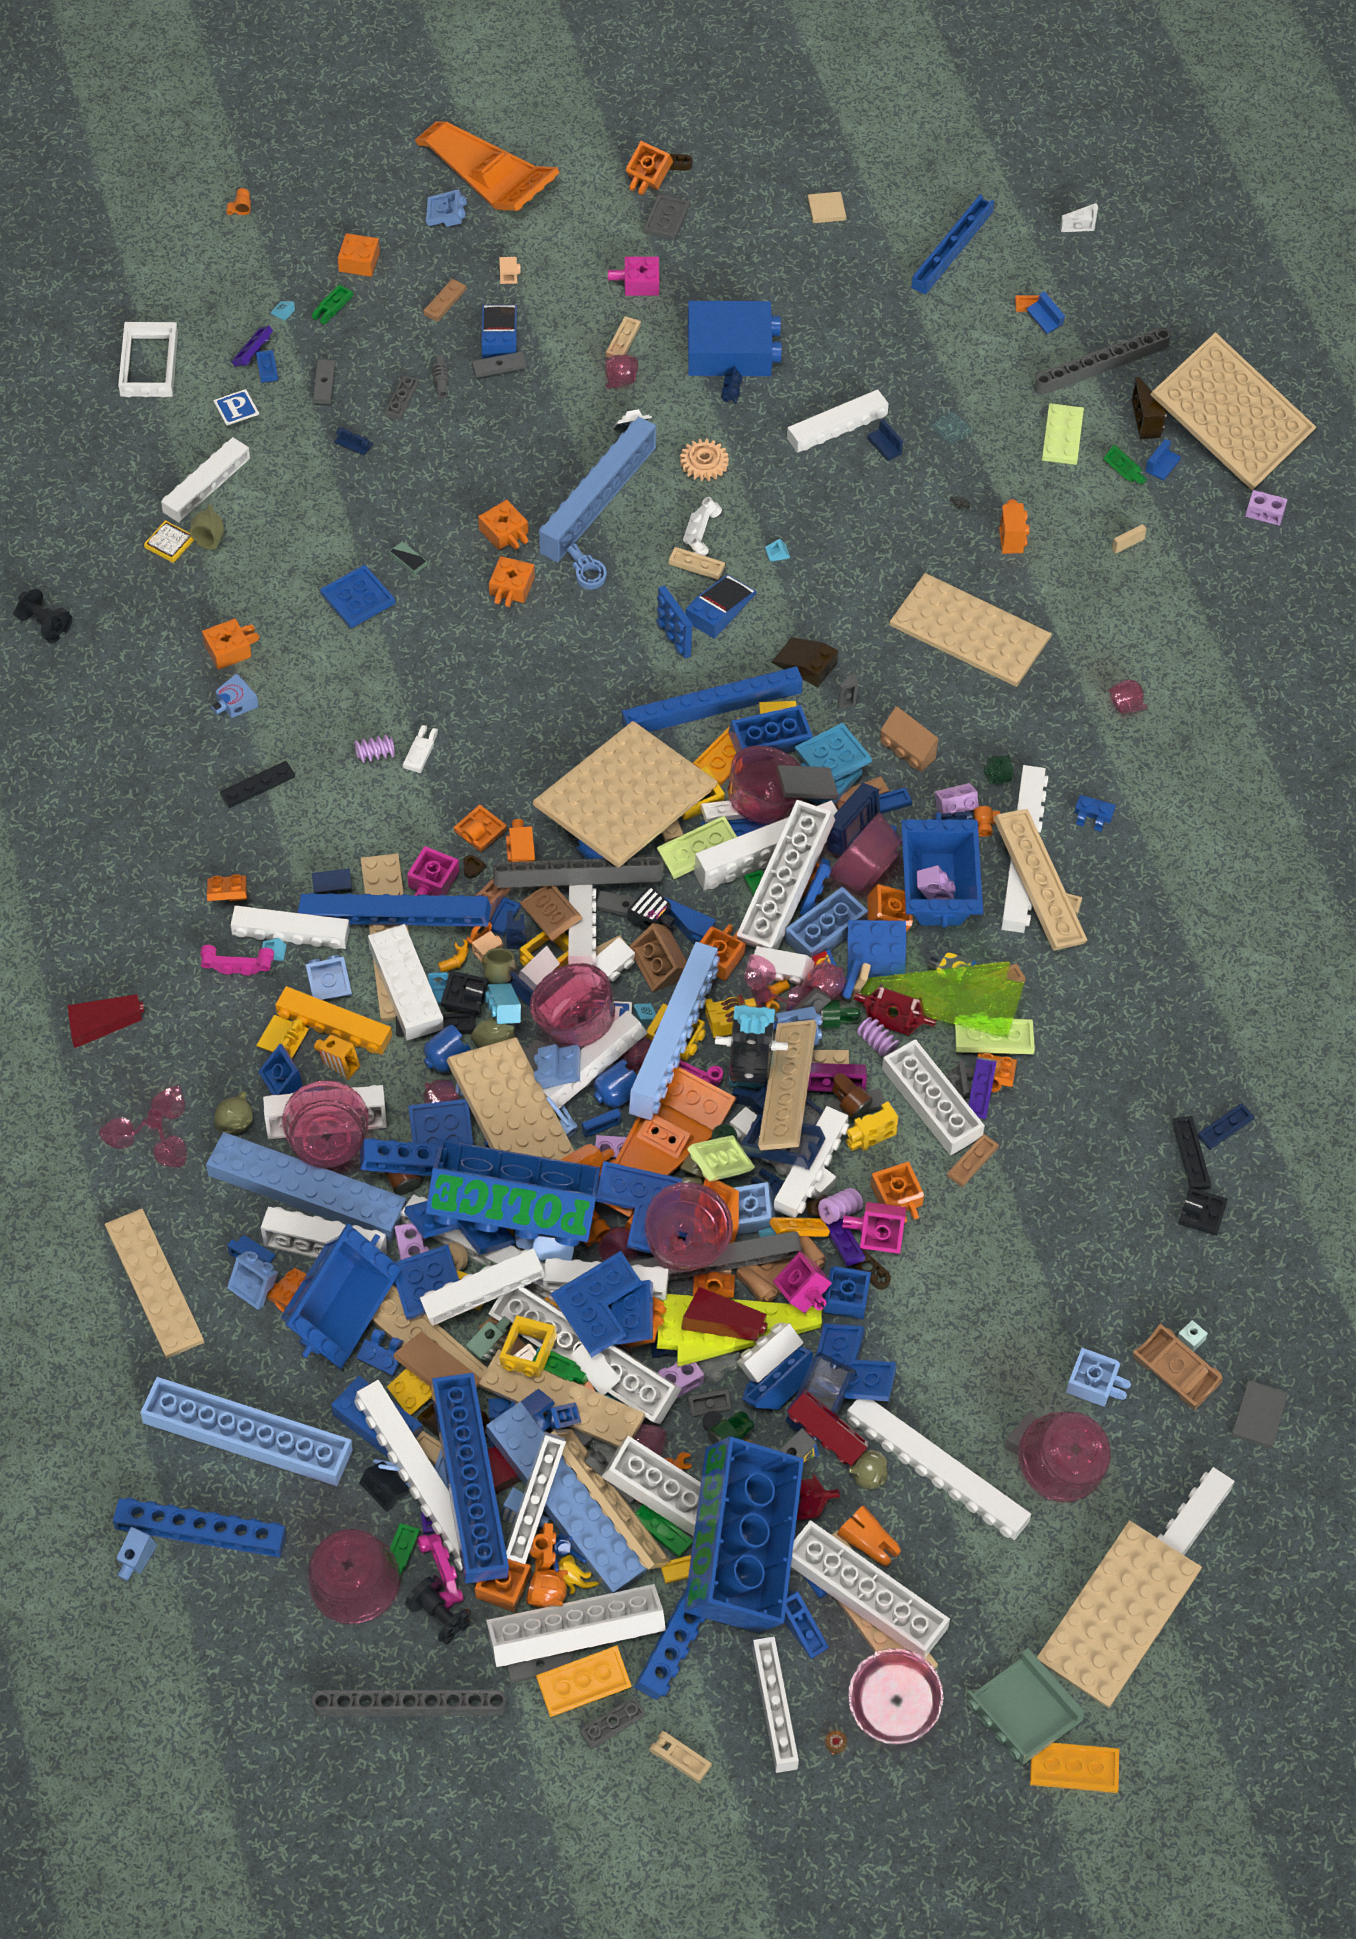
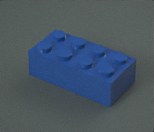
M801 705L732 720L728 731L740 763L795 751V746L813 737Z
M358 1376L331 1404L332 1415L388 1458L386 1447L379 1444L376 1431L368 1426L364 1412L359 1411L355 1405L354 1400L357 1391L370 1385L362 1377ZM393 1402L416 1439L422 1432V1424Z

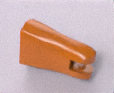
M861 1506L852 1518H849L837 1532V1536L885 1567L891 1563V1559L883 1551L884 1549L894 1557H897L901 1552L897 1542L884 1530L865 1506Z

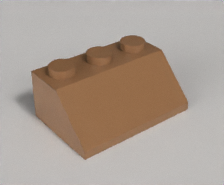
M895 707L881 729L880 741L883 746L893 750L896 756L907 761L912 768L922 772L936 759L938 737L899 707Z
M653 923L629 947L635 952L634 959L652 992H656L678 983L687 961L669 928Z

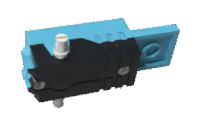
M747 1005L735 1006L732 1037L716 1036L715 1044L731 1046L729 1086L762 1089L768 1083L772 1050L787 1051L788 1043L773 1041L775 1009L767 1007L756 1008Z

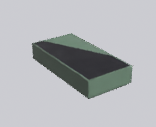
M403 541L389 551L390 556L413 575L427 566V561Z

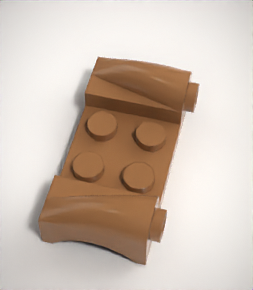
M799 1236L803 1254L812 1259L821 1269L825 1265V1255L809 1236ZM793 1258L741 1267L737 1270L736 1278L747 1286L756 1301L771 1302L782 1293L773 1280Z
M1162 1324L1156 1328L1144 1344L1133 1351V1358L1147 1370L1150 1369L1194 1411L1222 1383L1223 1377L1217 1369L1210 1367L1181 1342L1172 1330L1165 1328Z

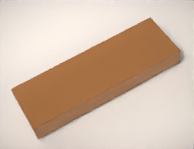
M983 1134L947 1173V1177L963 1188L999 1148V1144Z

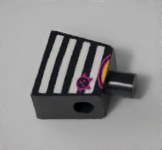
M650 885L628 908L627 920L644 928H648L655 923L663 924L670 929L676 921L675 918L670 916V902Z

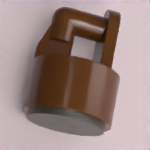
M841 1073L835 1075L832 1092L841 1102L839 1107L851 1119L860 1117L870 1107L873 1098L861 1086L857 1087L846 1075Z
M385 1172L396 1194L409 1193L416 1189L421 1182L419 1175Z

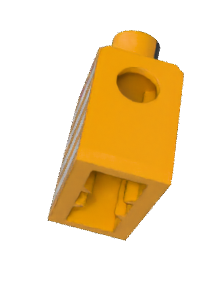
M333 1035L328 1036L325 1041L321 1039L316 1041L314 1049L320 1052L323 1063L349 1080L359 1069L360 1063L354 1044Z

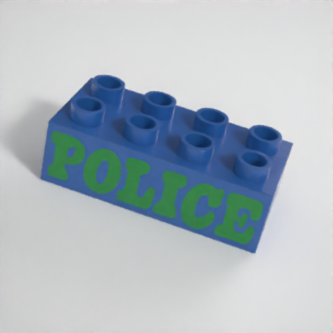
M441 1139L433 1166L425 1214L434 1215V1220L444 1225H455L458 1223V1220L475 1222V1228L485 1232L498 1231L499 1227L515 1229V1234L521 1238L536 1239L539 1237V1234L555 1236V1241L561 1245L577 1246L579 1241L588 1242L600 1167Z
M731 1436L705 1448L684 1605L685 1613L756 1633L784 1624L803 1458Z

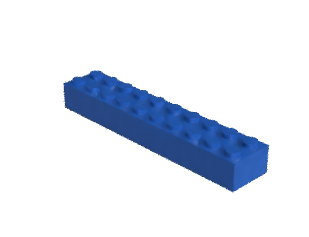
M474 1373L432 1378L431 1393L464 1582L467 1584L507 1578L509 1566Z

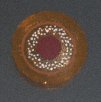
M838 1730L829 1732L825 1739L826 1749L833 1754L842 1753L847 1746L845 1734Z

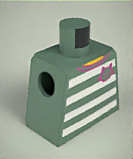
M505 1316L497 1324L491 1321L487 1322L466 1346L480 1359L491 1363L497 1350L502 1351L508 1337L506 1332L513 1325V1322Z

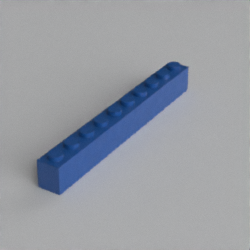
M796 666L622 710V725L625 728L634 721L646 731L651 732L759 704V702H769L801 694L803 680Z
M309 893L301 894L298 908L299 914L348 919L349 924L488 926L491 912L488 897L482 895L428 896L422 894L420 896H413L407 894L353 895L348 893L341 895Z

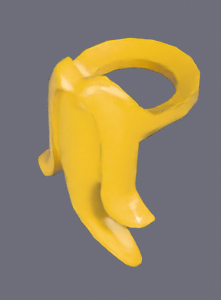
M567 1555L558 1562L559 1570H567L569 1572L568 1575L564 1576V1579L570 1587V1595L575 1593L573 1584L584 1589L599 1585L598 1582H585L581 1579V1577L589 1578L591 1572H583L576 1565L573 1556Z

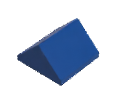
M279 1044L258 1071L272 1095L291 1094L303 1088L298 1068L283 1044Z

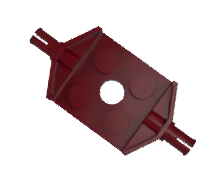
M883 984L876 988L869 996L857 992L854 995L853 1000L864 1003L863 1006L866 1007L867 1018L871 1017L872 1021L878 1019V1025L883 1024L885 1028L909 1036L920 1025L926 1024L932 1027L936 1025L937 1020L925 1015L921 997L916 999L884 988L882 987ZM890 1007H895L898 1010L897 1016H892L889 1013Z
M812 1475L813 1478L801 1480L799 1495L801 1502L798 1505L796 1521L819 1518L828 1499L840 1498V1490H824L815 1475Z

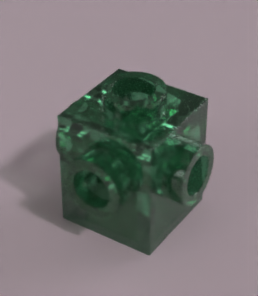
M1010 755L994 756L987 759V765L984 766L985 777L989 778L990 784L1012 781L1014 770Z

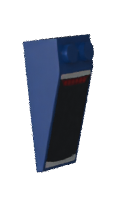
M483 305L482 359L516 353L517 305Z
M727 574L697 596L686 608L685 614L693 627L715 639L755 596L757 591Z

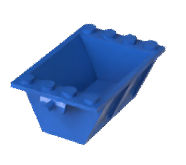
M939 812L936 813V820H901L906 914H913L920 925H940L942 927L960 926L970 915H983L977 820H942L941 813ZM938 865L943 872H946L950 881H953L955 884L954 899H927L917 887V871Z
M346 1224L339 1236L327 1241L280 1317L286 1322L285 1325L301 1337L299 1343L305 1347L301 1355L302 1357L307 1358L310 1352L321 1353L339 1369H342L402 1270L375 1246L380 1239L378 1234H375L370 1242L350 1224Z

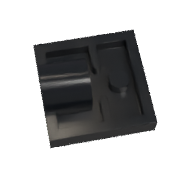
M450 970L441 999V1007L478 1015L488 985V979Z
M1189 1187L1178 1224L1217 1236L1228 1199Z

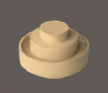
M458 1242L448 1243L456 1270H464L468 1262L466 1249Z

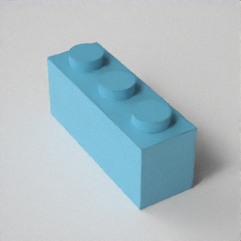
M511 983L488 984V991H485L484 994L485 1003H488V1010H491V1016L495 1018L497 1024L520 1023L521 1004Z

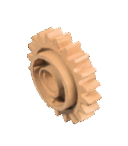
M699 439L698 443L692 441V446L686 444V449H682L680 466L683 467V472H687L688 477L694 475V480L697 477H700V481H703L704 478L710 481V477L716 480L717 474L722 476L723 471H727L729 463L728 453H726V448L721 449V444L715 445V440L709 443L708 439L705 442Z

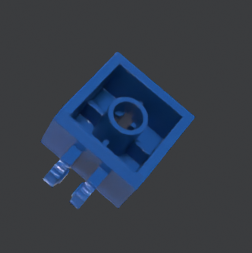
M836 1266L831 1267L829 1280L832 1284L821 1295L827 1303L824 1306L823 1313L864 1319L871 1272Z

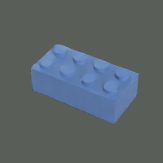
M841 887L788 926L785 932V941L798 954L808 955L810 958L830 949L831 951L848 938V920H867L868 910L845 888Z

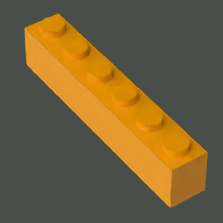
M287 986L275 1004L276 1012L281 1018L293 1021L297 1018L301 1019L303 1026H309L318 1033L324 1032L354 1044V1047L360 1046L365 1048L372 1054L378 1053L382 1055L392 1038L390 1026Z

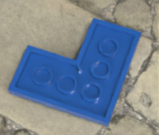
M603 1161L595 1201L634 1210L626 1248L666 1257L682 1179Z
M427 1201L405 1206L404 1213L423 1238L459 1229L479 1255L503 1249L510 1245L514 1246V1237L504 1227H499L498 1231L485 1232L475 1228V1222L458 1220V1223L455 1225H444L436 1222L434 1215L425 1214Z
M619 1251L552 1292L551 1296L592 1358L627 1336L608 1305L642 1285V1282L623 1253Z
M824 1324L817 1353L821 1352L856 1370L844 1398L889 1401L897 1368L896 1363L858 1360L865 1332L863 1326ZM818 1373L815 1374L812 1381L813 1383L817 1382L819 1386L838 1395L841 1389V1385ZM812 1386L808 1390L814 1396L832 1397L819 1389H814Z

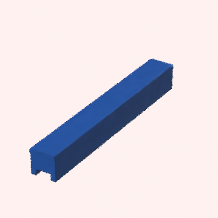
M981 194L976 198L913 275L912 289L925 295L994 212V200L989 202L983 199Z

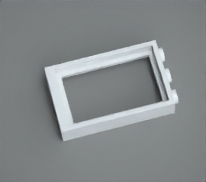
M176 322L124 323L119 375L120 396L173 397L178 341ZM132 338L169 339L165 383H128Z

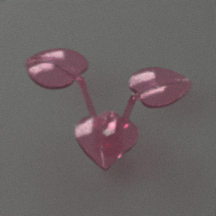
M750 954L745 970V982L752 988L751 994L756 998L755 1002L758 1008H761V1002H767L773 997L788 1003L786 1012L791 1011L812 991L806 986L798 985L790 990L788 999L771 993L766 984L773 982L776 977L774 965L762 956Z
M180 1086L169 1087L158 1093L152 1100L151 1109L147 1113V1119H143V1122L136 1130L133 1131V1124L128 1119L115 1118L99 1130L100 1137L113 1148L125 1149L133 1145V1135H136L147 1124L149 1128L159 1130L162 1141L154 1147L153 1154L156 1161L161 1165L169 1167L183 1166L187 1158L184 1142L174 1135L165 1140L162 1131L163 1116L167 1119H176L185 1110V1101Z

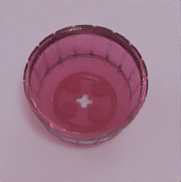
M750 746L740 750L734 756L730 767L728 797L731 805L743 817L760 824H772L787 818L791 814L796 801H802L803 798L783 796L776 768L777 765L801 766V764L789 754L768 746Z
M880 812L832 867L829 875L833 880H837L859 893L867 885L871 888L900 854L897 849L903 843L901 837L897 835Z
M575 963L554 970L539 982L531 996L530 1012L535 1022L554 1041L566 1047L571 1045L583 1047L596 1042L608 1032L615 1018V1004L610 981L604 971L591 964ZM586 1015L585 1018L587 1020L579 1023L578 1018Z
M316 1081L299 1088L300 1090L293 1093L287 1101L282 1116L284 1133L293 1151L304 1162L319 1168L337 1167L352 1159L362 1145L369 1124L368 1109L362 1097L350 1086L337 1081ZM323 1131H327V1133H332V1136H330V1140L326 1141L325 1138L321 1139Z
M693 1182L675 1183L662 1189L652 1199L645 1217L646 1239L654 1257L663 1265L678 1271H692L714 1262L727 1249L731 1241V1233L733 1232L732 1216L724 1200L712 1189ZM679 1231L687 1232L686 1241L678 1240Z
M1056 1412L1041 1416L1027 1427L1023 1433L1024 1436L1021 1438L1019 1462L1023 1475L1035 1491L1053 1501L1073 1502L1084 1498L1100 1483L1110 1463L1111 1450L1107 1435L1096 1421L1081 1413ZM1074 1443L1078 1444V1448H1081V1452H1078L1077 1455H1074V1452L1070 1450Z
M357 1529L335 1532L326 1537L317 1546L311 1557L309 1588L316 1607L326 1617L336 1620V1622L357 1624L366 1620L369 1621L383 1613L395 1599L399 1590L398 1587L400 1586L399 1565L391 1550L372 1534ZM347 1559H350L351 1563L354 1564V1566L349 1567L348 1570H345V1567L342 1566V1563L347 1562Z
M889 1648L873 1653L858 1666L857 1671L852 1676L848 1692L851 1713L855 1717L858 1726L866 1734L878 1741L889 1744H904L917 1740L934 1726L941 1713L943 1688L939 1675L937 1676L934 1667L924 1657L913 1653V1651ZM895 1694H898L899 1698H903L900 1707H896L894 1703H891V1699H894Z

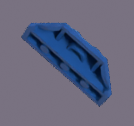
M800 1346L760 1382L750 1381L746 1385L744 1396L742 1397L743 1402L755 1408L779 1409L799 1391L812 1362L813 1352Z

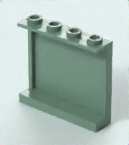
M1029 1648L1021 1652L1020 1660L976 1692L968 1691L967 1704L969 1708L981 1716L983 1724L995 1732L996 1739L1001 1744H1005L1009 1748V1753L1013 1759L1019 1760L1022 1765L1082 1722L1084 1718V1710Z

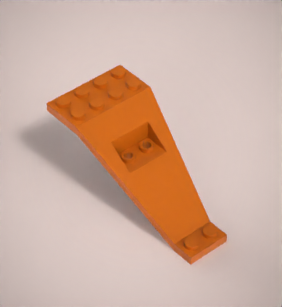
M436 121L415 139L417 145L430 147L494 209L520 210L526 202L532 200L537 192L542 191L544 186L552 182L555 176L560 173L557 167L534 166L448 122Z
M680 1067L674 1068L671 1084L667 1083V1093L665 1098L660 1100L661 1106L658 1114H654L652 1121L637 1117L614 1163L669 1176L683 1164L690 1153L687 1148L692 1144L708 1141L719 1132L737 1098ZM654 1128L659 1129L657 1134L652 1133ZM675 1137L676 1142L671 1144L670 1138ZM606 1204L630 1218L634 1214L632 1209Z

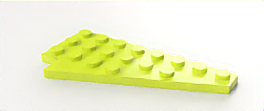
M667 1294L666 1300H660L664 1302L667 1310L666 1313L661 1315L664 1322L663 1325L658 1327L657 1349L677 1350V1366L687 1365L756 1345V1341L681 1329L683 1316L694 1296ZM731 1299L767 1314L766 1323H768L765 1334H760L759 1338L767 1336L771 1332V1328L779 1322L790 1324L797 1334L821 1328L822 1310H816L814 1306H811L804 1313L792 1304Z

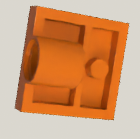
M478 805L454 826V832L480 852L484 851L507 830L505 823L481 805Z
M234 874L230 877L213 876L208 878L207 901H247L246 875Z
M990 1053L978 1054L980 1058L997 1060L994 1074L995 1080H993L991 1092L999 1091L1001 1085L1013 1086L1017 1064L1016 1059L995 1056Z
M296 1268L292 1269L278 1283L274 1284L273 1289L268 1291L266 1297L275 1303L279 1310L284 1312L307 1274Z
M710 1272L694 1276L693 1296L698 1287H702L728 1299L730 1297L734 1298L735 1274Z
M544 1523L539 1534L533 1539L529 1553L535 1558V1572L550 1570L551 1565L555 1563L556 1554L552 1552V1545L556 1541V1532H553V1524Z

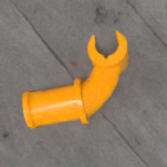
M463 939L464 945L462 947H459L455 942L457 955L438 962L441 973L457 968L461 969V965L469 953L466 940Z
M786 979L766 987L765 1005L767 1008L775 1009L776 1013H778L780 1008L779 1004L774 1000L779 994L790 988Z

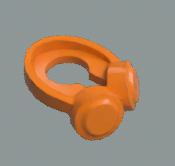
M489 922L488 926H485L481 933H477L481 926H475L471 932V937L467 936L466 941L472 944V942L491 931L492 924Z

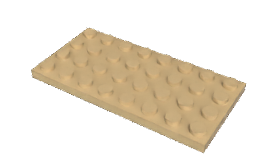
M924 573L890 621V626L1015 687L1021 682L1052 634Z
M516 1037L448 1057L446 1061L490 1148L560 1160L574 1152L553 1108L546 1100L547 1096L543 1092L542 1086L539 1082H536L534 1071Z
M1129 1520L1037 1658L1045 1667L1107 1708H1110L1202 1570V1567Z

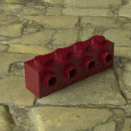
M805 1388L788 1406V1416L794 1422H800L805 1426L804 1430L810 1436L819 1438L824 1448L833 1450L837 1454L836 1457L842 1463H848L852 1466L867 1449L868 1441Z

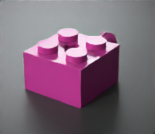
M625 257V268L623 270H608V281L623 280L625 282V296H659V257Z
M424 846L407 874L408 887L416 890L414 896L422 894L429 896L446 895L459 873V860Z
M866 1202L864 1216L860 1218L844 1215L842 1228L858 1229L862 1232L860 1248L900 1254L906 1207Z
M800 1251L773 1280L789 1303L804 1313L812 1305H814L816 1310L823 1309L820 1303L826 1306V1300L821 1295L832 1284L819 1266Z

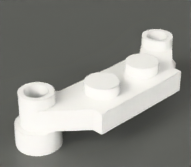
M706 497L702 501L703 505L691 514L683 541L691 546L693 553L706 556L709 551L708 547L701 542L709 516L715 518L722 511L719 504L714 502L711 497Z

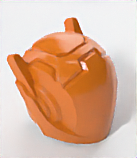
M567 1570L534 1572L527 1591L526 1603L541 1608L562 1606L567 1593L564 1576L568 1575L569 1572Z

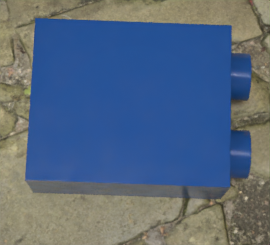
M688 301V376H725L728 371L733 372L734 367L737 368L742 376H771L772 362L781 363V342L772 341V336H780L781 317L771 315V301Z

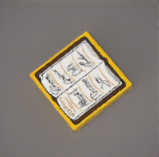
M165 520L144 543V547L174 563L194 539L190 533Z

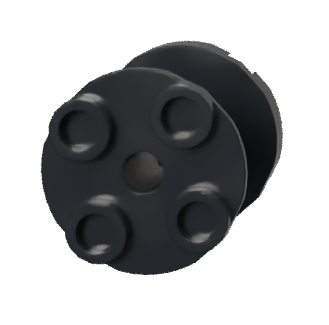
M32 589L28 592L24 591L19 595V602L13 615L21 621L29 619L32 615L36 616L37 622L42 625L41 636L44 639L54 643L60 639V634L68 632L73 619L70 612L64 608H58L54 611L49 608L43 609L41 607L43 593L39 589Z
M434 1575L433 1578L428 1576L411 1591L414 1595L411 1599L407 1597L405 1606L411 1612H417L423 1608L430 1616L436 1615L445 1624L438 1635V1640L447 1645L452 1642L457 1632L460 1630L464 1631L470 1626L471 1610L464 1609L453 1615L445 1606L446 1600L438 1593L443 1585L442 1580L437 1575Z

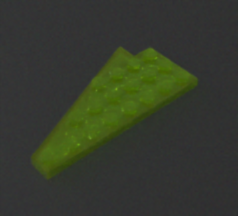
M1007 961L872 977L867 979L859 994L869 996L876 988L883 984L882 987L916 999L921 997L927 1017L1008 1038L1024 983L1006 979L1010 968V962Z

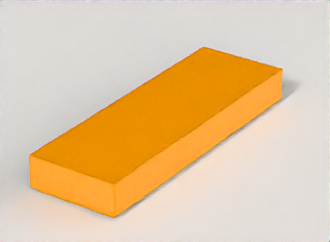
M773 1217L769 1222L776 1234L798 1232L799 1236L828 1237L830 1233L829 1228L821 1218Z

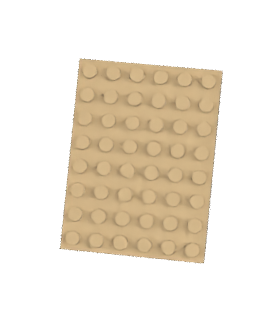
M1216 332L1150 394L1251 490L1258 486L1316 428L1311 421Z
M632 721L533 801V805L619 868L717 787V781Z

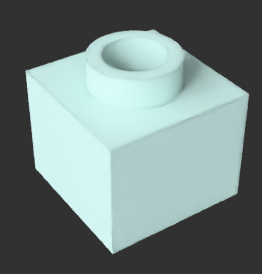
M1192 1320L1179 1332L1177 1338L1194 1352L1206 1340L1208 1333Z

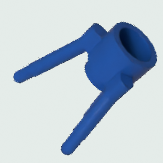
M562 1533L558 1534L555 1544L552 1545V1552L556 1554L554 1563L556 1572L559 1571L557 1555L565 1556L570 1553L578 1560L586 1563V1559L571 1548V1544L567 1541L572 1540L573 1537L563 1535Z

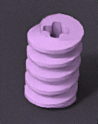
M384 735L383 741L377 736L375 742L370 737L368 743L365 739H362L361 745L357 740L354 741L357 760L360 758L363 763H365L366 757L371 762L374 755L377 760L380 759V754L385 759H387L388 753L394 757L392 736L389 739L387 735Z
M869 1017L859 1026L857 1034L862 1036V1039L867 1041L869 1046H873V1050L878 1052V1055L885 1057L897 1049L900 1041L895 1040L893 1042L895 1036L893 1034L888 1036L890 1031L888 1029L883 1031L884 1025L881 1024L877 1027L879 1020L875 1019L872 1021V1018Z
M847 1188L833 1196L822 1199L818 1205L819 1215L825 1223L831 1224L844 1218V1215L849 1216L856 1211H860L863 1208V1199L858 1191L853 1188Z

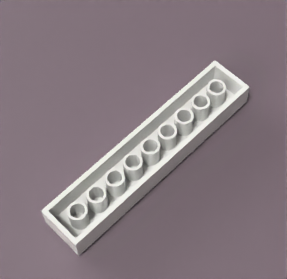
M525 1286L498 1297L488 1313L498 1321L505 1316L514 1322L516 1315L555 1325L557 1338L551 1351L568 1359L582 1344L561 1310ZM520 1334L538 1347H541L544 1340ZM612 1345L600 1352L599 1354L621 1378L608 1393L626 1405L645 1413V1417L652 1422L661 1424L682 1388L616 1345Z

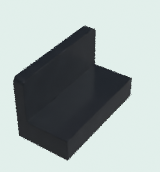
M382 1461L367 1468L359 1484L387 1512L393 1508L399 1497L409 1492L410 1488L393 1470L380 1469L378 1467L380 1464L387 1465Z

